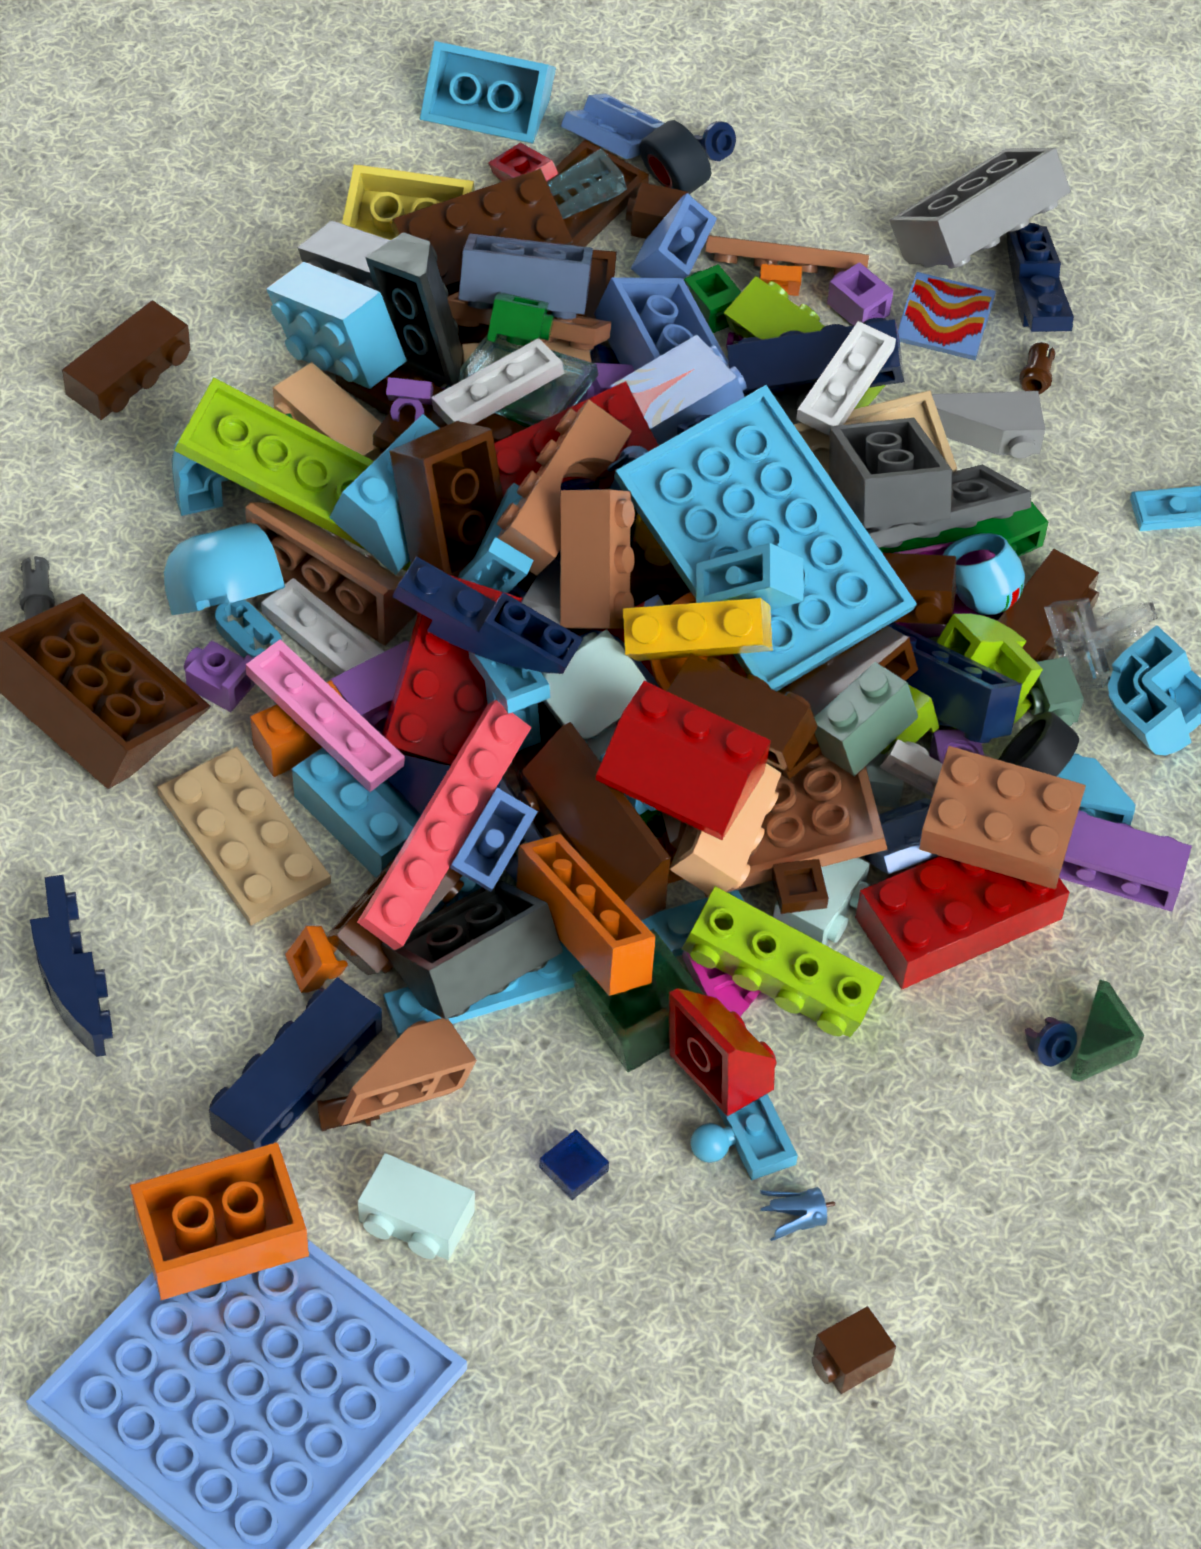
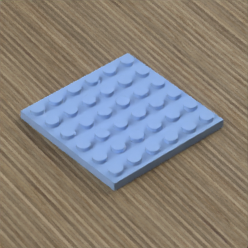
M308 1240L309 1257L164 1300L160 1299L152 1272L46 1380L26 1403L29 1411L196 1548L307 1549L467 1370V1361Z

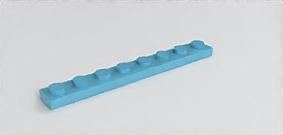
M739 890L727 892L744 901ZM708 898L663 910L642 920L655 935L653 963L683 954L684 950L681 948ZM560 941L563 952L548 960L543 968L524 974L509 983V986L504 991L488 995L471 1005L464 1014L448 1019L452 1024L596 980ZM408 987L383 994L386 1009L398 1038L409 1026L418 1021L430 1022L441 1019L440 1016L422 1007Z

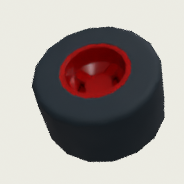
M675 120L667 121L641 140L639 149L644 165L648 172L663 187L687 191L688 194H691L709 181L712 172L708 157L695 136L683 124Z

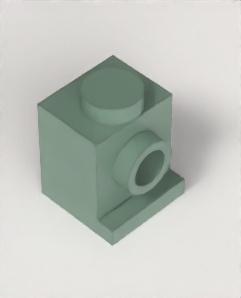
M1061 657L1037 662L1043 671L1026 696L1032 703L1029 708L1032 715H1041L1045 712H1054L1069 726L1078 722L1084 698L1068 658Z

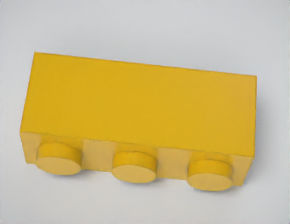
M761 598L623 608L625 655L636 661L689 657L690 653L699 657L773 651L771 607Z

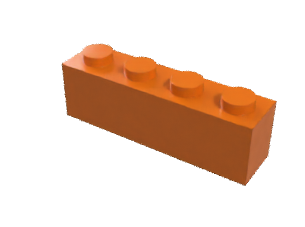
M561 834L519 845L516 888L548 903L559 940L610 996L652 983L655 935Z

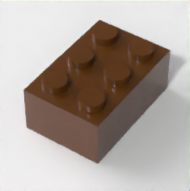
M461 421L453 422L389 451L410 563L412 564L417 556L446 574L458 577L460 572L474 559L503 499L492 429Z

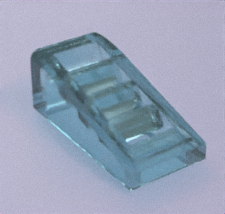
M602 148L547 182L552 195L560 194L565 200L563 204H557L563 219L612 199L627 190L622 172ZM599 176H602V179L598 181L595 179ZM588 182L590 186L585 189L581 184ZM574 188L578 194L572 197L567 190Z

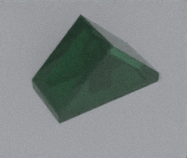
M1099 980L1071 1075L1072 1080L1083 1081L1138 1056L1145 1035L1111 984L1107 981Z

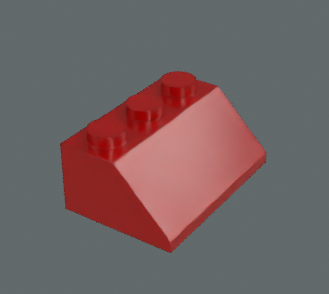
M643 681L620 717L595 780L723 840L764 774L771 740Z

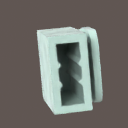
M607 629L599 635L596 632H592L583 637L581 644L563 674L541 672L550 685L551 698L544 700V704L561 727L569 722L573 724L599 761L600 756L606 753L623 711L643 681H646L630 657L625 655L623 647Z

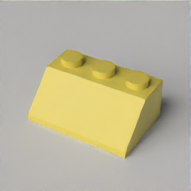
M354 164L342 224L392 240L395 238L390 225L393 218L475 191L474 181Z

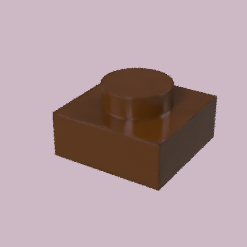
M819 859L773 864L771 876L781 914L827 908L829 897Z

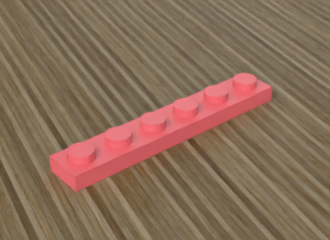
M497 700L489 703L484 709L357 923L394 950L401 948L405 944L532 728L513 712L508 714L503 705Z

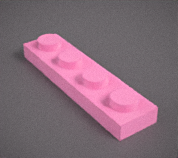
M281 639L246 664V675L369 792L373 791L404 767L405 756Z

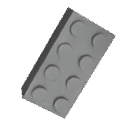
M1056 148L1004 149L889 221L905 261L909 264H923L924 268L947 265L948 268L953 269L967 264L971 260L970 255L976 251L985 250L997 245L1000 242L999 237L1005 233L1027 226L1030 223L1029 218L1035 214L1045 213L1056 208L1058 200L1069 194L1071 189Z

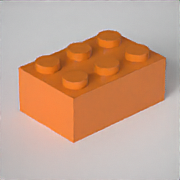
M278 1142L130 1185L135 1215L161 1300L309 1257L307 1229Z

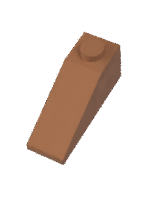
M441 1018L430 1022L418 1021L409 1026L352 1087L337 1119L343 1126L451 1094L464 1086L477 1060L449 1019Z

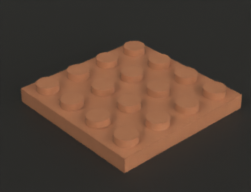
M821 752L790 780L781 775L775 789L778 793V799L771 811L765 815L761 825L764 829L763 838L751 852L747 862L750 865V872L739 888H731L726 892L772 881L773 864L819 859L821 867L888 850L866 766L853 776L824 757ZM704 892L705 897L708 898L710 895Z

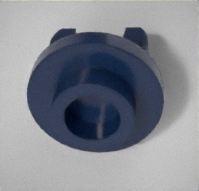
M715 121L706 128L703 136L694 135L707 157L713 161L725 159L732 154L735 148V131L727 122Z
M1047 1017L1045 1019L1046 1026L1039 1033L1031 1028L1025 1029L1027 1045L1034 1052L1037 1060L1046 1066L1053 1067L1067 1060L1073 1054L1077 1044V1032L1066 1021Z

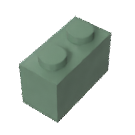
M874 662L814 717L818 726L815 735L822 755L855 776L918 718L908 682Z

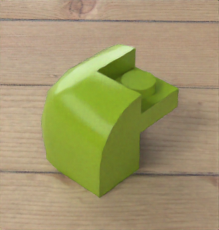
M953 614L937 643L1022 684L1014 725L1032 705L1026 696L1043 669L1023 649L1026 640L1013 629L983 615Z

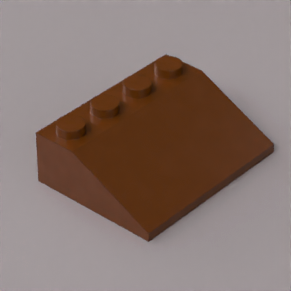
M83 593L0 632V694L107 789L130 778L211 707Z

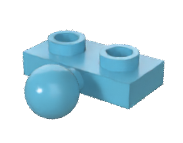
M768 1094L728 1117L715 1104L726 1127L722 1128L713 1123L703 1124L693 1132L691 1137L692 1152L698 1159L707 1163L721 1160L727 1154L729 1147L735 1145L751 1181L792 1167L797 1163L798 1155Z

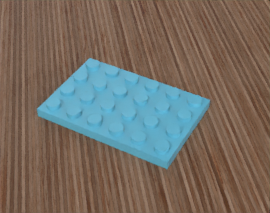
M767 385L615 471V480L623 491H631V501L635 510L695 599L696 563L767 543L776 545L803 558L804 602L771 610L773 651L733 654L746 675L751 674L759 677L774 691L782 689L911 612L917 604Z

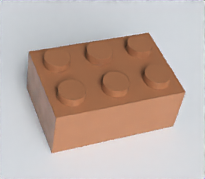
M948 746L923 825L919 850L1056 889L1086 785Z

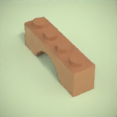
M588 400L577 412L570 408L555 429L561 434L558 440L555 442L551 439L536 459V462L542 465L537 474L531 471L519 486L516 493L522 496L521 500L517 505L512 502L496 524L502 528L497 537L498 539L534 560L529 571L536 576L556 558L561 550L560 487L562 478L576 476L595 481L614 462L632 432L591 400Z

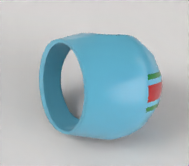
M991 533L974 534L951 544L943 555L956 556V561L961 556L976 550H990L995 554V557L982 563L967 566L956 565V594L968 608L979 614L994 615L1008 610L1021 597L1024 588L1025 572L1020 558L1004 537Z

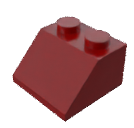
M679 988L669 992L670 1056L727 1117L774 1090L775 1067L777 1064L775 1055L765 1042H759L746 1029L744 1021L736 1012H730L715 997Z

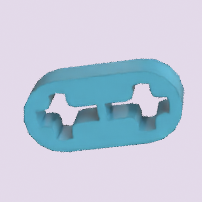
M246 600L220 604L215 611L216 628L219 634L244 658L247 655L255 658L265 651L263 648L255 650L254 637L260 644L267 645L270 643V646L278 640H282L279 632ZM233 615L236 618L243 616L245 628L235 620L228 622V616Z

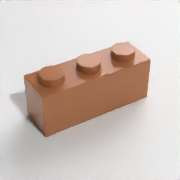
M611 489L561 490L560 625L564 628L624 629L623 608H634V599L630 593V572L634 567V552L630 547V527L635 517L634 506L631 501V491Z

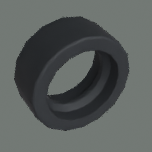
M1045 712L1035 717L1014 736L998 760L1057 777L1074 755L1078 747L1079 736L1054 712Z

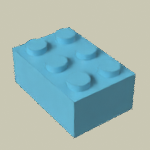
M306 262L299 264L266 289L273 304L271 306L272 314L281 324L287 338L285 340L286 348L295 359L308 363L313 362L323 371L327 370L343 377L348 382H355L369 389L407 361L381 292Z

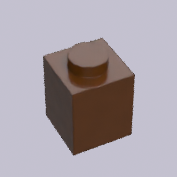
M642 182L637 198L630 197L626 209L625 220L631 222V236L647 239L680 198L688 192Z
M867 1306L817 1334L812 1364L817 1375L825 1384L833 1382L839 1393L843 1394L890 1367L893 1362L896 1345Z

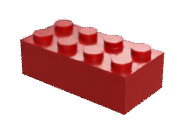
M626 381L570 407L577 412L588 400H591L632 431L614 462L619 459L621 452L629 446H640L648 452L659 446ZM570 408L494 443L503 497L513 483L520 486L531 471L537 474L542 465L536 462V459L551 439L555 442L558 440L561 434L555 429ZM606 469L595 481L576 476L562 478L560 494L561 490L610 489L616 470L609 472Z
M452 576L497 602L502 594L501 591ZM506 593L514 599L522 602V598ZM418 612L382 735L403 755L451 766L488 705L485 680L470 660L469 651L428 632L427 630L432 619Z
M939 856L860 890L855 918L900 988L904 989L1061 920L1070 892L1060 877L1056 889H1052Z

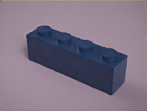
M871 318L864 321L863 324L896 339L894 351L869 388L905 382L900 339L895 319ZM832 324L823 327L821 331L808 333L788 331L782 333L779 337L764 340L757 337L744 338L738 344L727 345L729 369L735 366L743 376L747 385V389L743 390V394H751L767 385L771 393L810 391L855 325L845 327L840 324Z
M895 622L887 625L909 637L918 671L909 677L906 682H908V685L932 698L939 725L952 726L964 732L966 739L977 743H989L992 738L1011 735L1022 688L1021 683Z
M338 977L326 989H318L309 999L306 1010L294 1022L290 1020L279 1029L274 1043L262 1055L260 1053L255 1054L247 1062L242 1071V1076L230 1088L224 1087L214 1096L209 1107L211 1131L241 1153L276 1143L382 1031V1008Z

